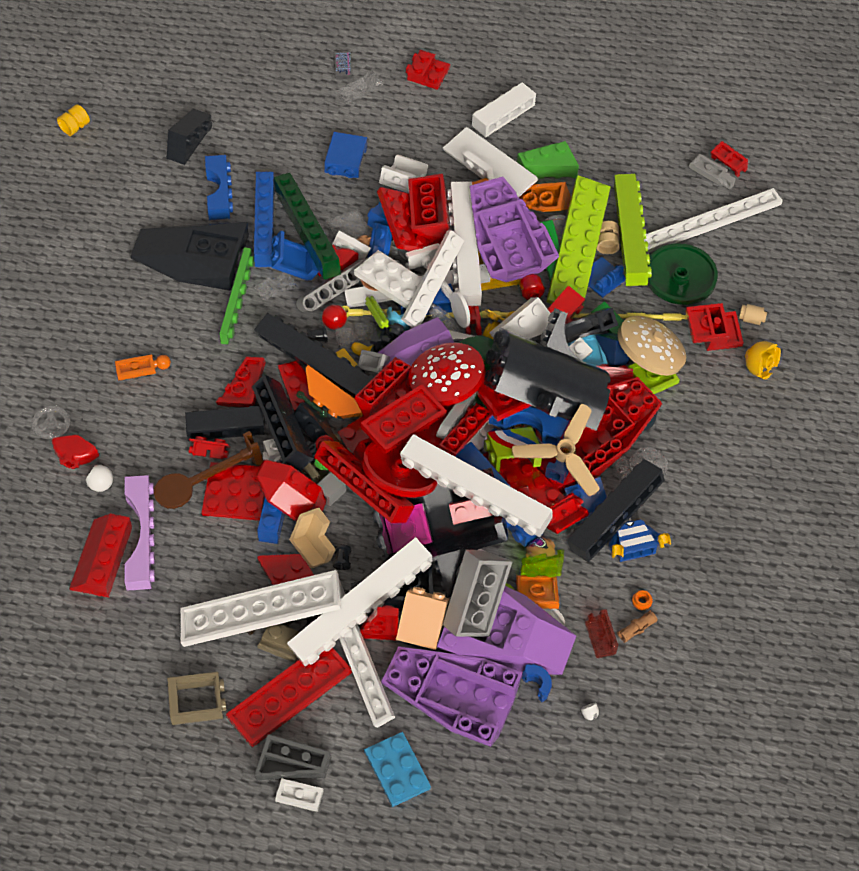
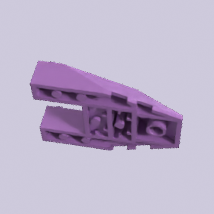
M505 586L490 635L486 638L485 642L472 637H456L444 627L437 648L444 653L485 658L522 673L525 670V665L535 664L543 667L549 675H562L576 635L526 595Z

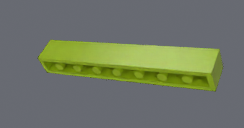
M636 174L614 175V192L626 286L648 285V278H651V267H648L650 256L646 254L648 252V242L644 241L646 240V229H643L645 219L641 217L643 215V205H639L641 203V192L638 193L640 191V182L636 181Z

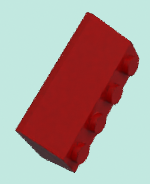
M437 174L408 179L412 232L431 241L443 240L446 232L450 230L444 175Z
M110 513L94 519L69 590L109 598L132 531L130 517Z

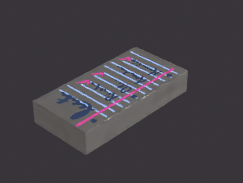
M351 51L334 52L336 79H352Z

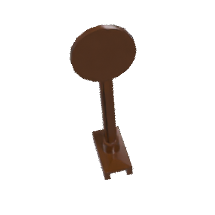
M248 431L243 434L246 448L190 478L180 473H172L162 477L154 488V496L157 503L167 509L182 507L192 497L193 486L250 458L256 466H261L263 462L262 454L258 443H254L252 433Z

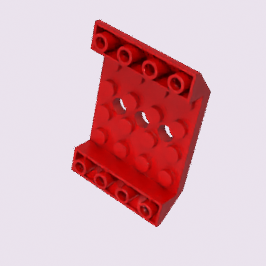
M395 357L355 396V400L365 419L411 391L408 381L411 368L409 364ZM476 404L469 412L465 413L460 422L442 440L436 437L438 429L454 405L443 406L447 410L446 415L415 436L455 457L491 418L492 414L489 410Z

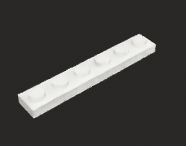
M452 230L446 232L401 319L411 328L422 324L464 242Z

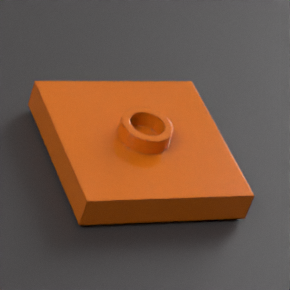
M516 575L517 592L526 595L542 609H559L557 576Z

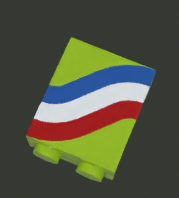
M532 427L487 432V438L484 440V450L489 454L490 464H493L494 468L499 472L501 459L514 458L512 455L513 446L539 444ZM530 458L533 467H540L542 458Z

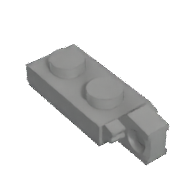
M699 154L689 164L690 169L718 185L731 189L735 184L736 179L730 176L727 172L728 169L702 154Z

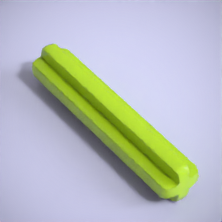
M373 296L366 297L365 304L379 327L382 329L384 327L387 328L389 320Z

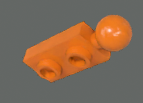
M152 354L115 361L118 381L156 374V367L165 370L171 364L168 356L160 355L156 360H153Z

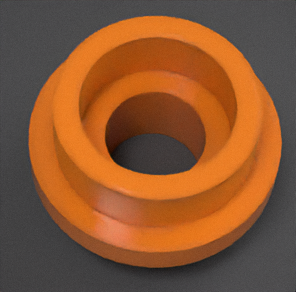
M645 590L636 592L632 598L634 607L639 610L649 609L653 602L652 596ZM639 599H644L646 602L641 603Z

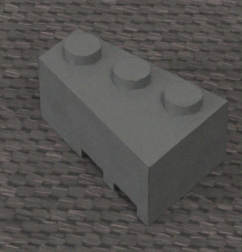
M268 734L254 776L257 781L281 780V778L286 780L325 778L332 757L329 751Z

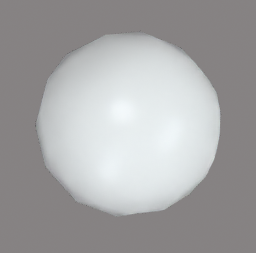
M95 465L85 480L90 489L96 492H103L111 487L113 474L108 467Z

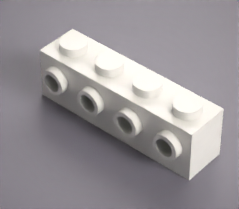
M523 82L514 86L510 91L500 95L493 102H489L482 109L475 111L472 118V126L486 138L535 106L536 93Z

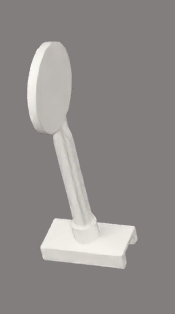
M436 243L423 249L406 252L408 263H405L406 268L412 270L424 266V268L428 269L440 244ZM444 280L440 288L451 302L452 312L457 323L462 328H466L470 325V313L466 300L460 292H452Z

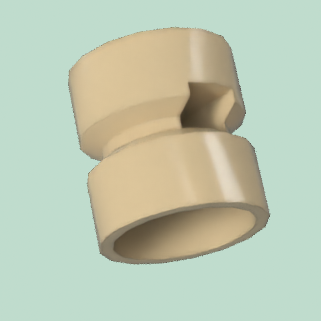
M602 222L597 250L602 254H614L620 249L619 225L616 222Z

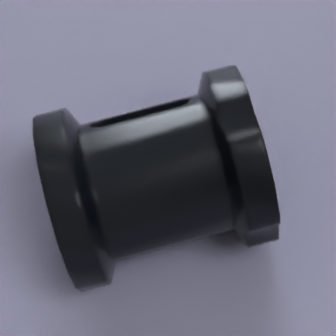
M322 326L321 329H307V335L310 337V340L328 342L325 326Z
M348 545L335 546L333 568L336 570L350 569L349 554H351V547Z

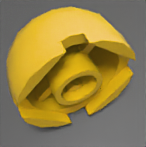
M761 341L752 345L745 353L746 366L749 372L761 379H768L772 374L768 372L779 364L781 350L776 347L778 345L768 341Z

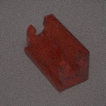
M607 609L601 610L599 615L595 617L593 613L589 614L585 625L596 659L616 655L618 642Z

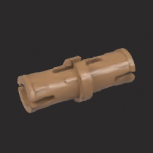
M648 611L642 617L633 619L631 624L618 631L617 634L626 643L632 637L644 633L647 627L658 621L657 617L653 612Z

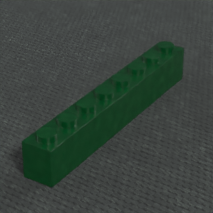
M291 173L274 177L277 197L323 280L341 275L339 257Z

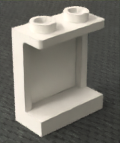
M397 154L391 167L386 165L382 167L379 183L409 193L408 179L426 176L428 164Z

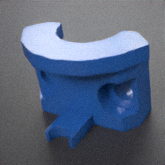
M535 664L525 665L522 679L526 683L533 681L539 684L538 699L542 703L548 698L552 687L551 677L541 666Z

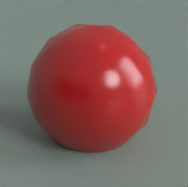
M337 304L329 305L322 313L323 324L332 330L340 329L347 321L346 310Z

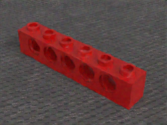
M338 441L321 442L314 456L316 460L390 523H407L415 507L405 497L388 493L376 486L365 474L362 461Z

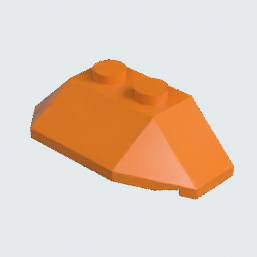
M307 365L306 375L309 395L314 398L313 402L321 408L323 405L329 409L327 412L336 419L338 416L345 419L363 415L354 397Z

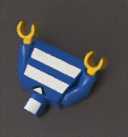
M630 518L609 540L608 548L612 553V558L618 555L619 562L655 554L658 544L660 548H663L665 543L671 545V539L668 533L660 534L649 525H646L643 520L632 521Z

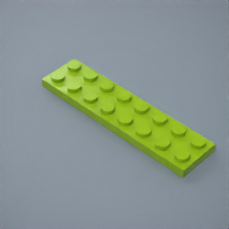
M579 175L576 177L558 250L559 258L556 259L547 303L552 304L568 285L583 298L586 297L611 186Z

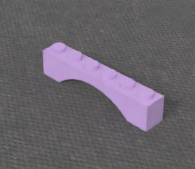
M149 475L125 477L126 501L137 514L141 525L137 547L125 563L124 582L127 591L151 589V582H155V571L151 570V564H155V554L151 552V546H155L154 534H151V529L155 528L154 517H151V512L154 511V500H151V495L154 494V483H150Z

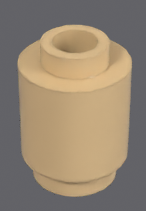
M750 304L742 305L739 319H742L743 322L760 325L761 322H765L767 312H764L763 307Z

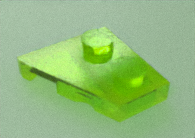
M557 550V555L550 557L543 553L534 557L522 558L521 575H526L527 577L561 576L564 550Z

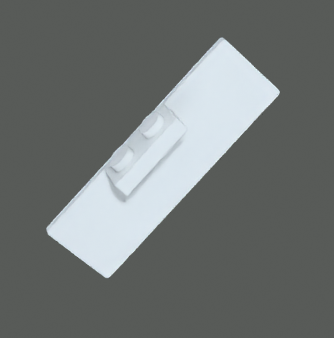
M468 127L463 129L443 147L446 153L482 179L492 180L503 176L517 192L516 195L518 197L538 181L534 174Z

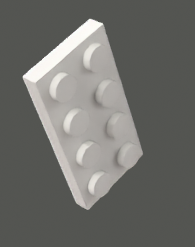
M379 250L354 270L355 276L406 309L422 280L420 276Z

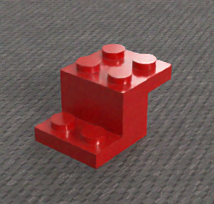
M723 303L686 307L685 312L693 343L705 342L706 351L743 346L744 342L736 311L725 312Z

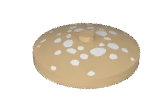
M631 316L625 319L619 327L618 340L622 349L640 367L659 375H673L678 373L686 362L684 346L678 337L663 324L648 317Z

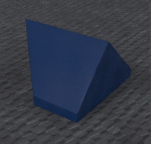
M607 333L596 336L611 367L625 366L630 358L622 349L618 340V334Z

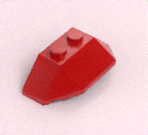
M266 459L263 460L256 478L260 482L267 502L296 522L302 513L316 508H320L323 511L326 500L322 487L290 465Z

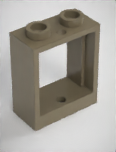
M218 672L167 678L172 725L223 719V711H227L226 700L221 698V692L225 691L224 679H219ZM206 686L215 687L216 708L180 713L178 690Z

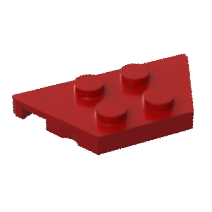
M300 554L261 555L257 557L272 585L314 575Z

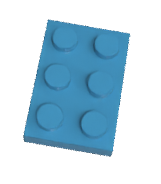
M403 732L364 749L392 807L431 789V785Z

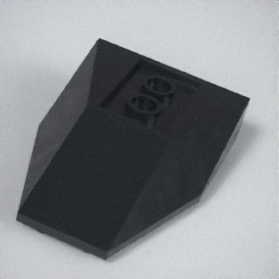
M248 222L140 229L130 257L178 282L231 291L235 279L234 267L240 249H244L249 237Z

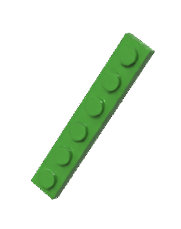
M244 247L220 330L221 344L228 345L230 338L233 339L235 329L233 325L238 323L239 314L237 311L242 308L243 299L241 297L246 294L247 285L245 283L246 280L249 281L251 274L249 268L254 265V256H252L251 248Z

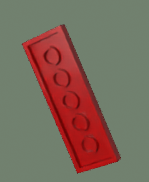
M333 648L329 651L324 650L319 655V659L312 665L304 666L298 660L226 713L227 719L252 748L265 739L268 734L273 733L352 673L349 665Z

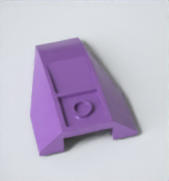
M398 646L381 683L451 732L491 747L498 739L512 708L522 678V672L485 658Z

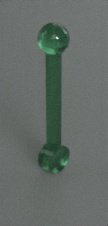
M297 392L296 396L316 409L321 417L328 415L326 410L320 409L305 397L303 392Z

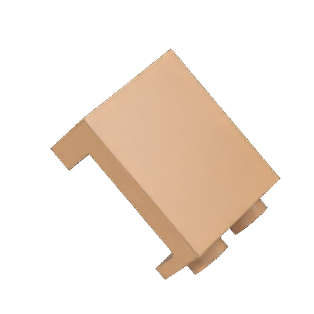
M420 587L409 589L406 592L396 640L436 650L440 640L446 607L450 599L446 598L445 594L439 592L427 593L425 589Z

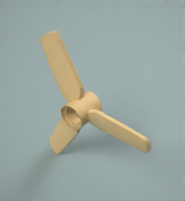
M580 405L564 433V439L557 446L547 443L512 447L514 458L556 457L558 461L565 462L568 471L588 496L596 494L600 489L582 459L574 454L575 444L578 443L591 414V409L587 405ZM560 448L568 449L569 453H563Z

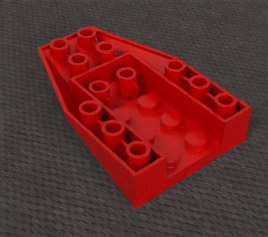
M639 377L607 386L610 389V396L597 431L585 426L578 443L575 444L574 454L582 459L594 479L600 476L631 448L662 406V402ZM536 429V436L542 442L541 434ZM560 448L563 453H569L568 449Z

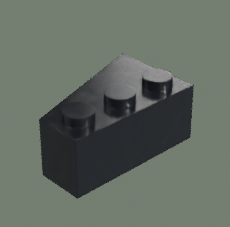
M193 108L168 130L166 159L185 165L205 135L211 130V115Z

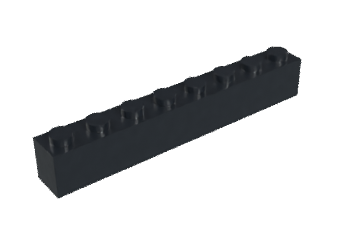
M267 313L254 329L261 339L303 366L307 367L309 365L354 398L375 377L372 374L366 375L365 371L357 365L353 367L351 362L345 357H337L336 352L328 348L326 350L319 341L310 340V337L305 332L299 333L292 324L288 323L286 325L277 315L272 316Z

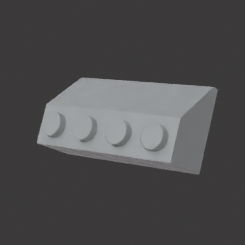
M465 550L443 626L456 637H489L512 561L483 550Z

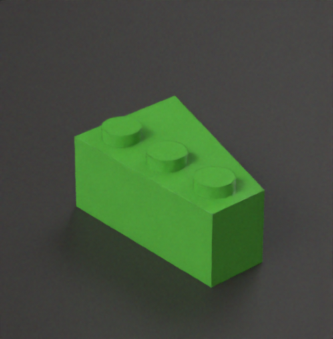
M566 141L518 153L517 163L534 174L538 179H545V177H555V179H561V177L576 178L578 175L579 165Z

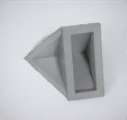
M362 350L358 366L365 371L366 375L372 374L376 376L389 363L390 356Z

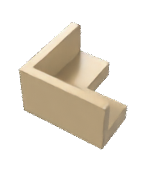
M320 508L300 514L289 539L310 568H315L331 561L336 550L325 536L330 521Z

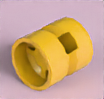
M77 104L68 110L69 113L65 112L57 118L59 127L69 136H72L79 131V128H83L90 122L87 112Z

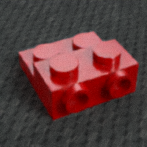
M420 50L418 53H414L413 63L408 64L406 67L407 80L438 90L450 69V64L436 60L433 53Z

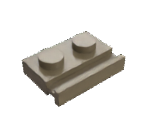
M281 624L268 626L260 643H258V648L295 663L298 657L292 652L287 643L300 632Z

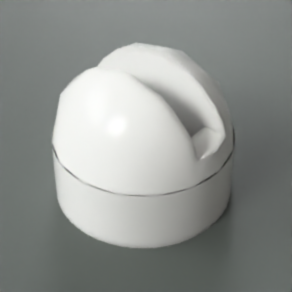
M591 703L581 708V712L587 720H593V718H597L599 715L596 703Z

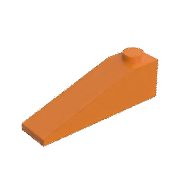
M566 182L533 184L519 198L526 203L528 209L550 212L567 210L571 195Z

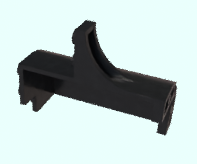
M556 308L550 313L549 323L541 334L540 343L500 327L499 331H496L494 334L492 348L486 354V363L491 367L485 373L484 385L496 392L537 407L555 418L559 416L570 421L581 404L587 405L591 409V414L586 427L597 431L608 404L610 389L607 388V384L611 380L606 370L580 360L570 350L565 338V321L568 313Z
M492 467L480 470L495 478ZM438 484L436 489L428 495L415 498L405 497L413 505L421 503L424 505L433 543L423 546L432 555L437 573L441 572L443 578L440 580L443 592L447 591L448 597L452 596L456 583V573L462 563L465 550H478L508 541L506 519L500 515H492L454 525L449 504L469 498L458 496L449 487L444 488ZM374 509L372 517L374 523H378L380 528L376 541L378 547L383 549L384 555H382V560L385 563L396 553H393L385 518Z

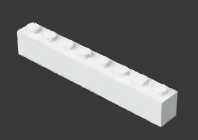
M451 182L450 189H447V200H451V203H448V212L452 214V217H449L450 227H453L452 231L464 240L452 263L453 270H456V273L453 275L454 284H457L455 292H460L463 295L468 306H481L482 291L479 256L470 195L472 182Z
M414 434L400 453L402 463L407 468L418 470L425 478H432L440 486L452 489L458 496H465L471 499V502L476 506H483L491 514L502 516L509 524L522 527L529 535L541 537L553 518L552 509Z
M415 537L340 599L341 609L323 613L287 643L289 648L304 666L312 665L319 659V655L324 650L329 651L336 644L335 641L340 637L344 638L349 635L352 627L357 623L359 625L368 618L367 615L377 607H382L387 598L396 596L400 591L399 588L404 584L409 585L416 578L415 575L420 571H426L432 565V555Z

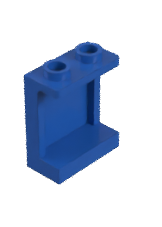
M333 132L325 159V173L333 176L341 175L347 178H359V169L363 155L367 151V137Z
M280 231L272 238L271 246H273L270 259L272 260L273 269L304 280H312L319 271L305 246L284 239V231Z

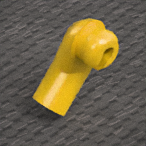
M358 342L353 343L351 346L353 353L358 356L361 355L362 350L370 351L372 345L366 346Z

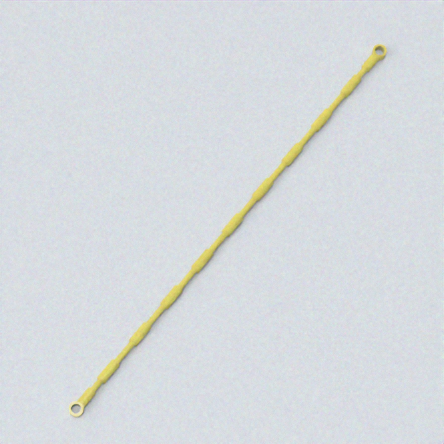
M342 306L347 311V318L349 316L372 315L370 310L350 309L348 306ZM382 309L387 317V309ZM492 311L501 317H507L509 313ZM453 312L425 316H445L455 318ZM480 312L481 318H489L487 317V312ZM580 313L579 315L575 314L572 318H580V317L586 316V315H588V314H586V313ZM645 313L618 314L622 319H627L631 316H644L651 319H663V321L687 319V316L681 315V313H663L662 315Z

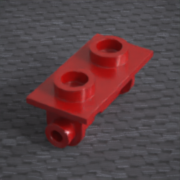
M200 436L190 439L194 444L189 447V453L193 456L206 457L207 450H210V458L221 460L228 458L229 451H226V448L231 446L225 440L215 439L212 442Z

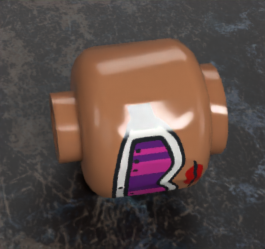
M536 538L526 547L527 560L534 566H544L555 557V544L549 538Z

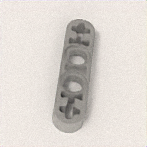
M476 392L468 399L454 405L440 425L436 437L443 440L454 429L472 405Z

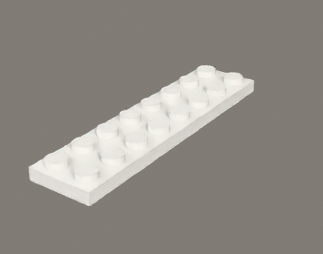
M334 570L181 608V644L184 647L339 610L341 609L339 574Z

